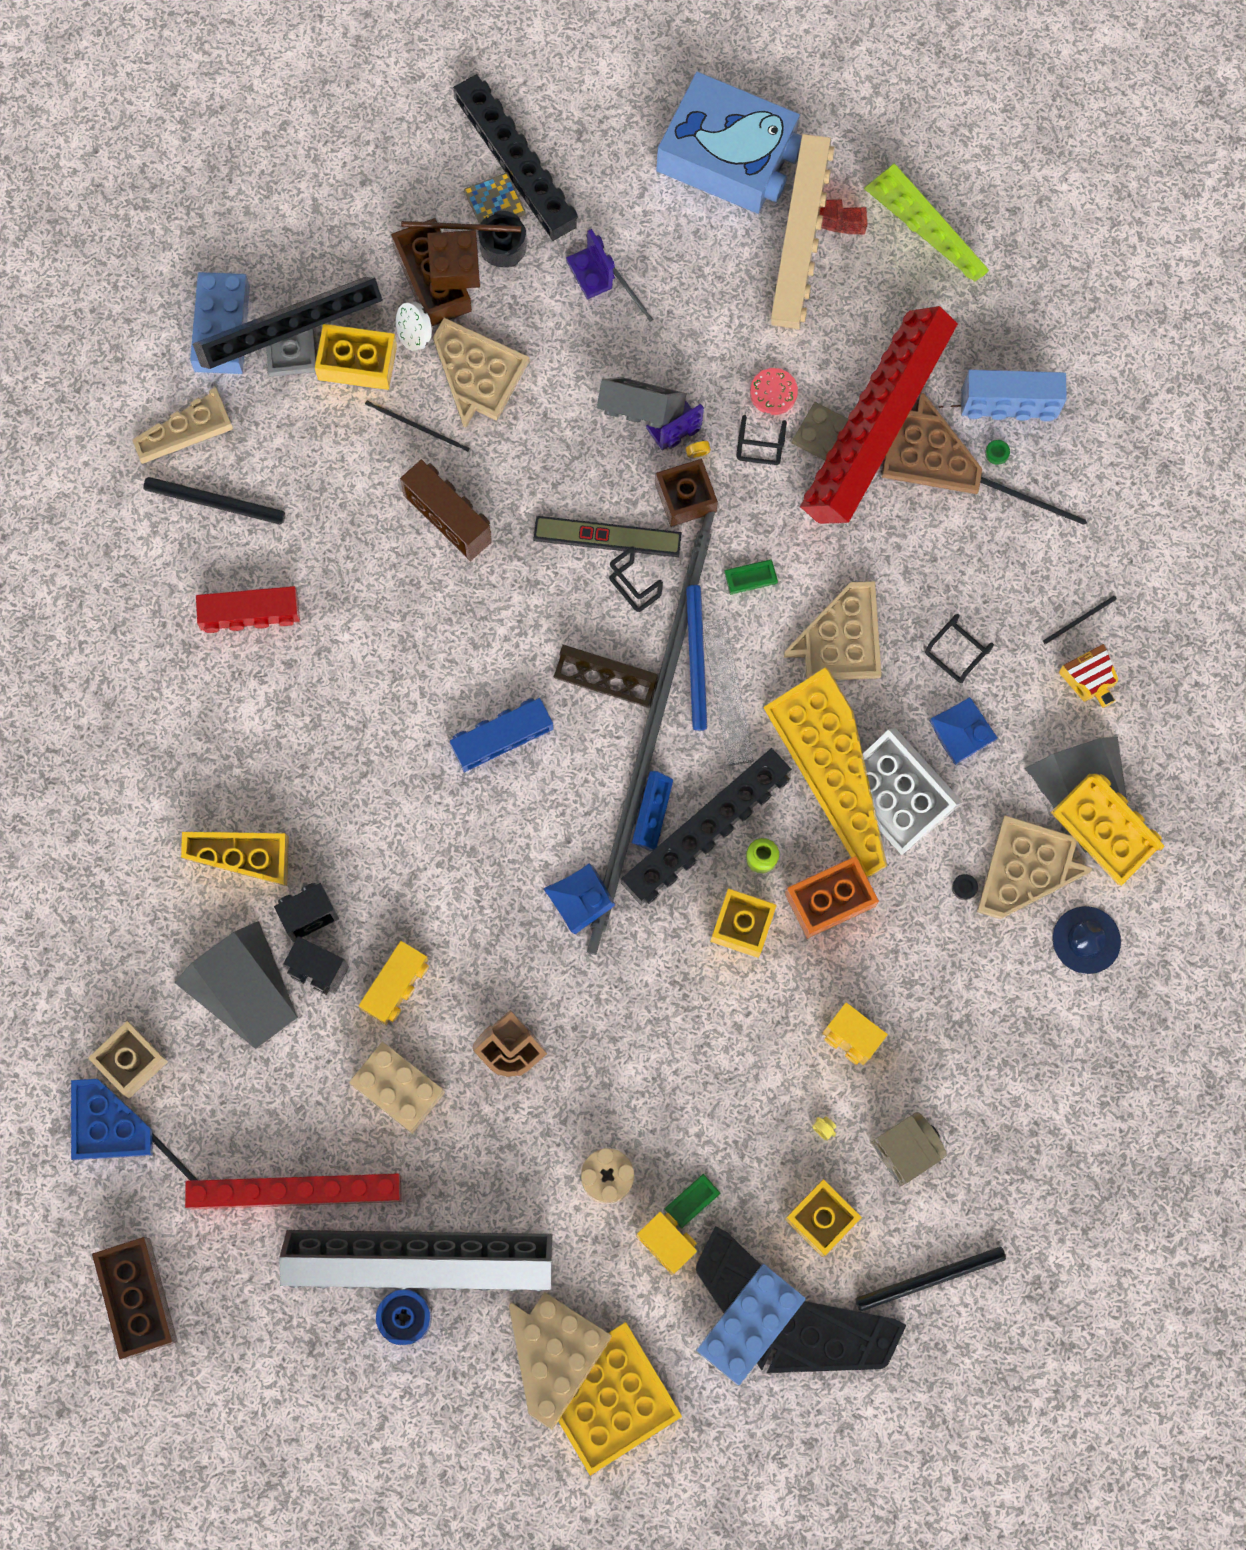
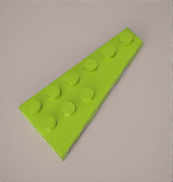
M895 163L863 188L902 220L911 231L916 232L957 266L967 278L975 282L989 271Z

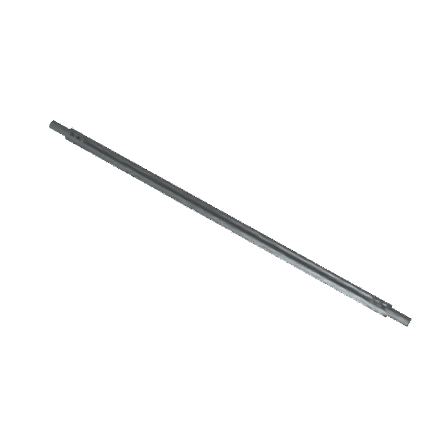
M709 512L704 515L701 530L696 535L603 880L613 901L688 625L686 588L690 585L699 584L712 536L710 530L715 512ZM611 909L592 922L591 928L593 931L587 949L588 954L597 955L601 936L606 931Z

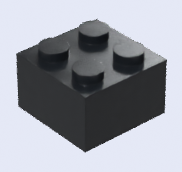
M315 883L308 884L301 889V893L295 896L291 894L286 895L278 900L279 904L274 906L286 933L293 942L296 941L298 936L303 938L339 920L321 883L317 885Z
M299 936L283 963L288 970L287 974L291 975L292 979L302 984L305 981H309L314 990L324 995H327L328 992L336 994L349 969L345 959Z

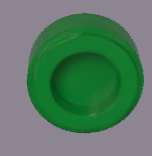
M1002 440L991 441L985 450L987 460L995 465L1005 463L1010 455L1009 445Z

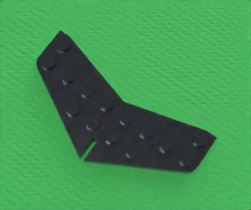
M715 1226L698 1259L696 1273L724 1314L761 1264L728 1232ZM804 1301L757 1362V1365L762 1371L774 1348L777 1351L766 1373L883 1369L889 1364L906 1328V1324L893 1318Z

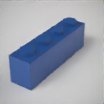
M528 699L520 704L521 707L513 711L507 709L498 714V718L490 722L489 720H484L469 732L461 731L455 734L449 742L463 772L465 773L554 730L553 722L541 699Z

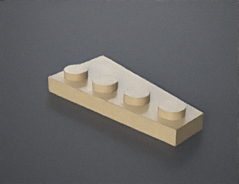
M216 386L209 390L210 394L202 399L198 397L190 402L191 406L182 412L176 411L163 424L158 423L132 440L142 464L233 429Z

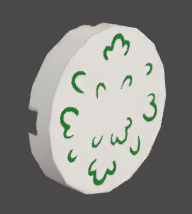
M417 302L403 303L398 308L396 314L398 337L401 343L411 351L424 349L426 342L430 341L432 331L428 314L423 312L422 308L424 307Z

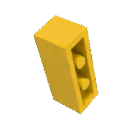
M400 941L358 1005L359 1008L386 1026L389 1021L394 1022L401 1012V1009L398 1007L403 999L408 1000L413 994L415 987L412 985L417 977L422 979L429 968L427 956Z

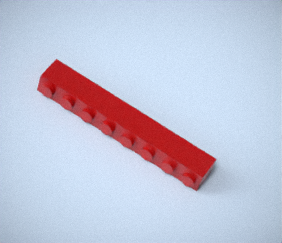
M399 1173L185 1181V1208L190 1210L402 1202L401 1175Z

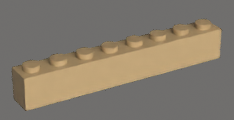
M802 134L771 315V324L774 326L800 330L801 322H806L807 308H804L805 299L810 298L811 285L808 284L809 276L814 275L815 262L812 261V255L818 252L819 239L816 238V232L821 230L823 216L819 215L820 208L826 205L827 193L823 191L824 185L829 184L831 170L827 169L828 161H833L835 147L831 146L830 137Z

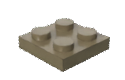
M814 402L794 436L792 444L825 461L827 453L833 448L837 441V436L846 425L848 418Z

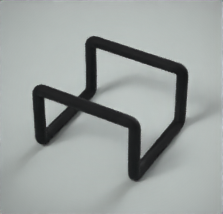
M743 415L736 458L739 461L779 465L782 447L785 443L787 421H782L778 443L744 439L747 416ZM742 445L777 448L776 461L741 456Z
M631 546L610 562V567L614 573L610 575L609 579L636 612H641L661 597L663 581L658 580L640 594L622 574L623 571L633 565L635 560V547ZM630 554V561L618 569L615 564ZM618 576L637 599H642L655 588H657V594L638 607L615 580V577Z
M955 614L930 641L925 654L957 682L963 683L971 670L986 654L991 652L994 644L989 643L986 648L957 624L960 615ZM951 626L982 651L967 667L961 677L930 652L934 644Z

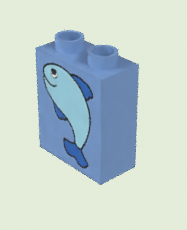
M696 72L658 146L656 171L759 214L766 199L777 203L784 190L787 175L780 173V170L785 160L796 164L798 161L802 135L797 134L800 114Z

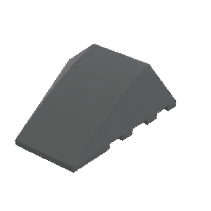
M1118 737L1098 738L1054 753L1025 768L1037 783L1040 791L1050 801L1053 809L1088 774L1104 775L1111 782L1110 787L1115 793L1119 792L1127 799Z
M259 921L234 931L194 960L174 982L255 1049L298 1018Z

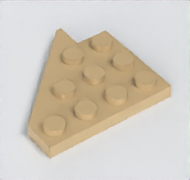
M443 318L433 336V341L463 427L466 428L475 411L497 421L530 362V358Z
M875 581L850 582L784 651V658L805 657L806 679L825 667L829 669L835 680L881 678Z
M1004 816L977 912L997 919H1003L1089 874L1092 871L1091 867L1072 862L1077 840L1073 836Z
M544 1292L530 1315L513 1303H510L509 1310L528 1414L553 1430L612 1336Z

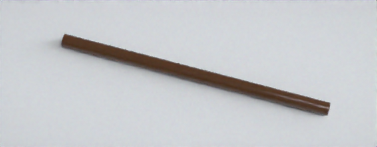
M401 221V227L521 232V226Z

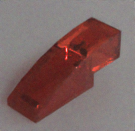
M842 199L826 200L825 207L820 208L819 215L823 216L822 229L845 234L865 235L868 225L866 207L843 208Z

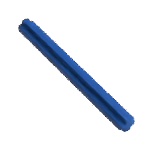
M690 585L686 588L692 726L695 731H704L707 729L701 587L699 585Z

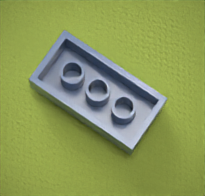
M198 272L190 356L194 372L243 374L244 356L211 369L201 367L193 343L247 323L250 285L246 274Z
M968 370L961 388V416H968L970 419H980L982 416H989L994 420L1016 417L1020 421L1029 420L1030 418H1040L1041 421L1057 419L1067 400L1066 373Z
M762 1264L695 1351L736 1385L740 1386L806 1298L765 1264Z

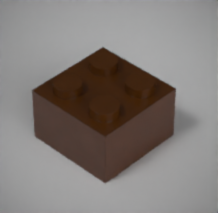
M476 230L428 233L432 291L480 288Z
M702 458L655 473V486L670 527L704 517L709 512H717L718 500Z

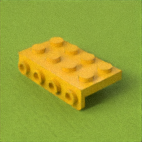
M1088 774L1051 813L1117 885L1122 886L1157 850L1161 851L1165 846L1161 842L1162 837L1155 830L1149 829L1144 824L1145 819L1135 810L1132 811L1127 806V799L1119 792L1115 793L1110 787L1111 782L1102 774Z

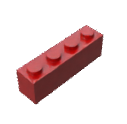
M295 586L196 595L197 624L206 633H216L222 628L240 631L244 629V626H254L255 628L263 629L269 627V624L279 623L280 626H292L294 622H300L298 592Z

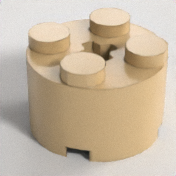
M604 1148L595 1151L585 1160L581 1170V1182L584 1191L591 1199L603 1204H611L622 1200L630 1192L634 1181V1170L630 1160L622 1152L615 1149ZM613 1171L612 1178L614 1181L607 1180L604 1183L601 1172Z

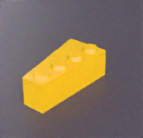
M182 832L181 858L287 886L289 836L287 834Z

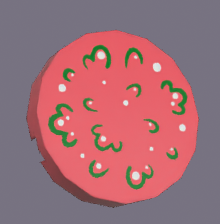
M780 368L762 370L754 377L751 383L750 397L752 403L763 413H771V415L786 413L793 407L797 399L798 386L795 379L789 372Z

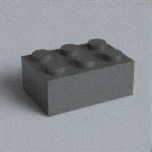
M624 377L608 378L601 380L596 408L605 410L604 414L608 416L618 417L619 414L625 415L628 421L641 422V420L648 421V425L651 427L663 428V426L683 415L687 393Z

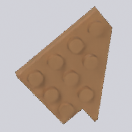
M920 393L917 411H910L885 456L882 478L978 494L982 467L926 395Z

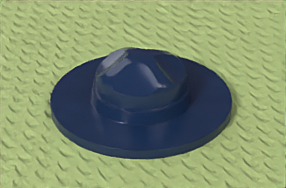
M1081 906L1067 911L1059 918L1053 930L1052 941L1056 955L1066 967L1078 973L1094 974L1101 972L1114 963L1120 952L1121 936L1116 923L1107 913L1094 907Z

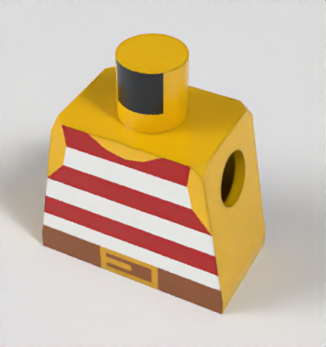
M1104 644L1064 664L1059 670L1060 675L1084 702L1096 697L1102 708H1105L1116 701L1109 689L1118 682V676Z

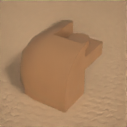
M511 1010L493 1026H488L476 1039L472 1047L473 1051L491 1071L498 1076L506 1077L521 1076L547 1055L545 1048Z

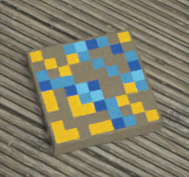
M507 172L464 189V193L479 224L485 217L488 218L497 211H509L518 217L526 215V211Z

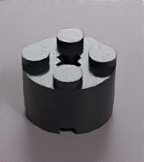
M509 211L494 212V215L488 218L485 217L480 224L521 226V232L478 230L481 255L485 261L496 267L516 266L526 253V228L516 214Z

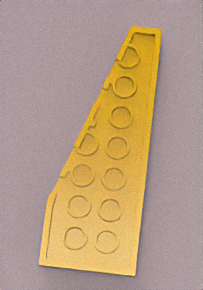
M825 667L763 708L851 858L857 857L866 877L869 878L887 867L886 857L854 712L831 672Z

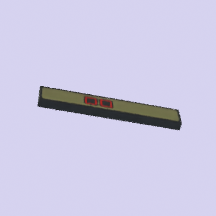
M536 516L533 541L625 551L629 547L634 546L635 553L679 558L682 532Z

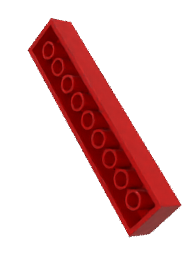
M941 306L910 310L904 315L900 328L893 335L892 342L887 351L883 353L880 364L871 374L866 389L860 394L856 407L850 412L846 425L839 432L837 441L827 453L822 468L816 473L812 486L804 495L800 508L820 524L850 522L958 325Z

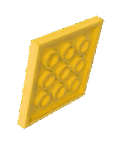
M626 1322L609 1332L612 1338L558 1421L590 1476L682 1417Z

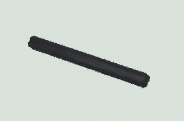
M147 477L144 481L143 489L145 491L279 525L285 520V512L282 510L152 477Z
M997 1247L859 1296L855 1299L859 1311H865L1006 1260L1005 1251L1002 1247Z

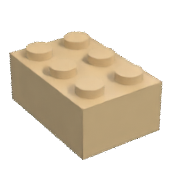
M383 1041L349 1082L351 1086L411 1134L415 1132L445 1094L441 1087Z

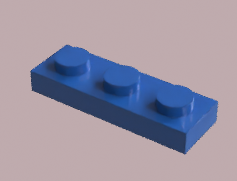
M658 771L649 772L632 840L633 844L649 851L657 848L674 780Z

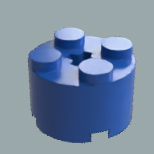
M397 1290L390 1293L379 1304L376 1312V1324L380 1333L386 1340L396 1345L417 1343L425 1337L432 1323V1312L427 1300L420 1294L410 1290ZM404 1310H407V1315H411V1320L406 1321L405 1326H403L402 1321L398 1320L397 1317L398 1314L401 1315Z

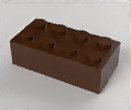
M433 218L425 222H437V220ZM408 227L391 234L392 244L415 300L424 307L422 310L428 314L431 327L440 324L443 318L451 320L472 312L471 298L467 289L432 291L428 233L441 232V229Z
M421 459L400 478L403 496L471 562L492 543L490 521L484 514L480 513L478 515L472 509V503L465 496L461 498L455 492L456 488L450 481H443L438 476V470L431 463L427 465Z
M142 1237L92 1253L119 1360L135 1357L177 1343L176 1333L150 1238Z

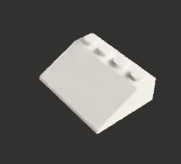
M896 728L887 730L863 753L879 830L901 855L963 803Z

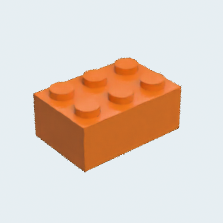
M856 856L796 883L785 891V896L807 939L875 908L879 902Z

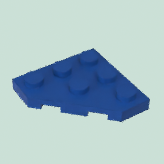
M99 1079L71 1080V1160L153 1156L152 1128Z

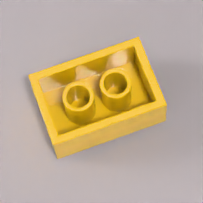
M323 324L315 363L318 380L389 390L397 350L395 334Z

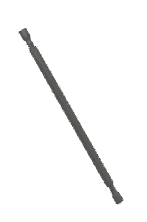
M613 268L614 275L641 311L647 316V319L650 322L653 321L652 316L648 314L646 308L617 269Z

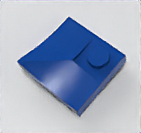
M970 697L929 720L943 748L955 765L998 738Z
M590 863L565 879L544 888V891L561 914L569 930L574 934H577L615 906L595 867Z

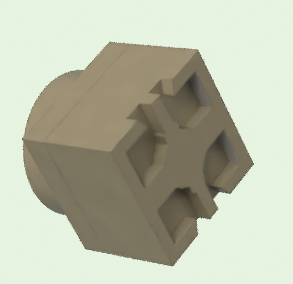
M919 1112L910 1115L870 1142L899 1187L907 1184L947 1156L938 1131Z

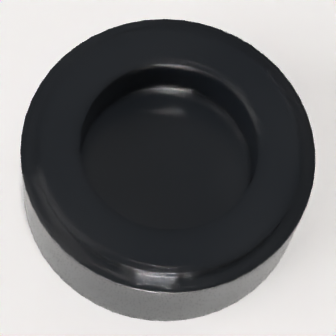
M968 874L959 875L952 883V892L960 900H969L978 891L976 879Z

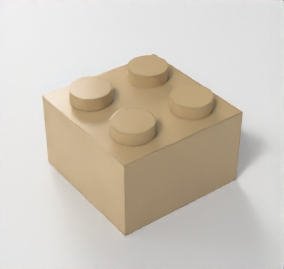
M128 1021L88 1057L104 1076L129 1099L168 1062L136 1027Z

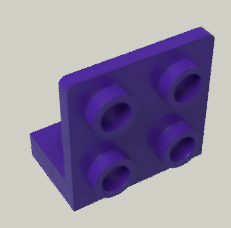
M592 229L587 230V248L566 257V262L587 300L612 289L613 279H615L613 268H615L614 261L610 254L606 255L603 250L604 243L600 235H595Z
M685 401L682 416L663 426V428H655L647 424L646 429L661 450L667 447L672 449L686 435L693 436L701 430L704 407L702 404H699L692 409L688 402Z

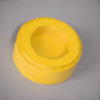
M709 441L696 442L685 448L689 458L704 456L711 451Z

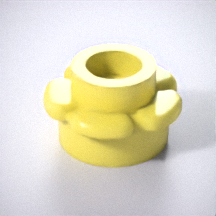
M826 1116L824 1118H816L812 1128L826 1141L831 1136H836L834 1131L836 1125L831 1119Z

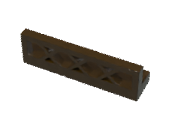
M562 645L560 659L554 674L555 679L647 708L658 676L656 673L567 645ZM564 662L574 664L578 670V673L570 677L560 674ZM593 670L599 673L602 680L595 684L588 683L583 674ZM614 678L622 679L625 688L614 691L611 690L607 682ZM638 685L649 688L645 700L636 698L631 689Z

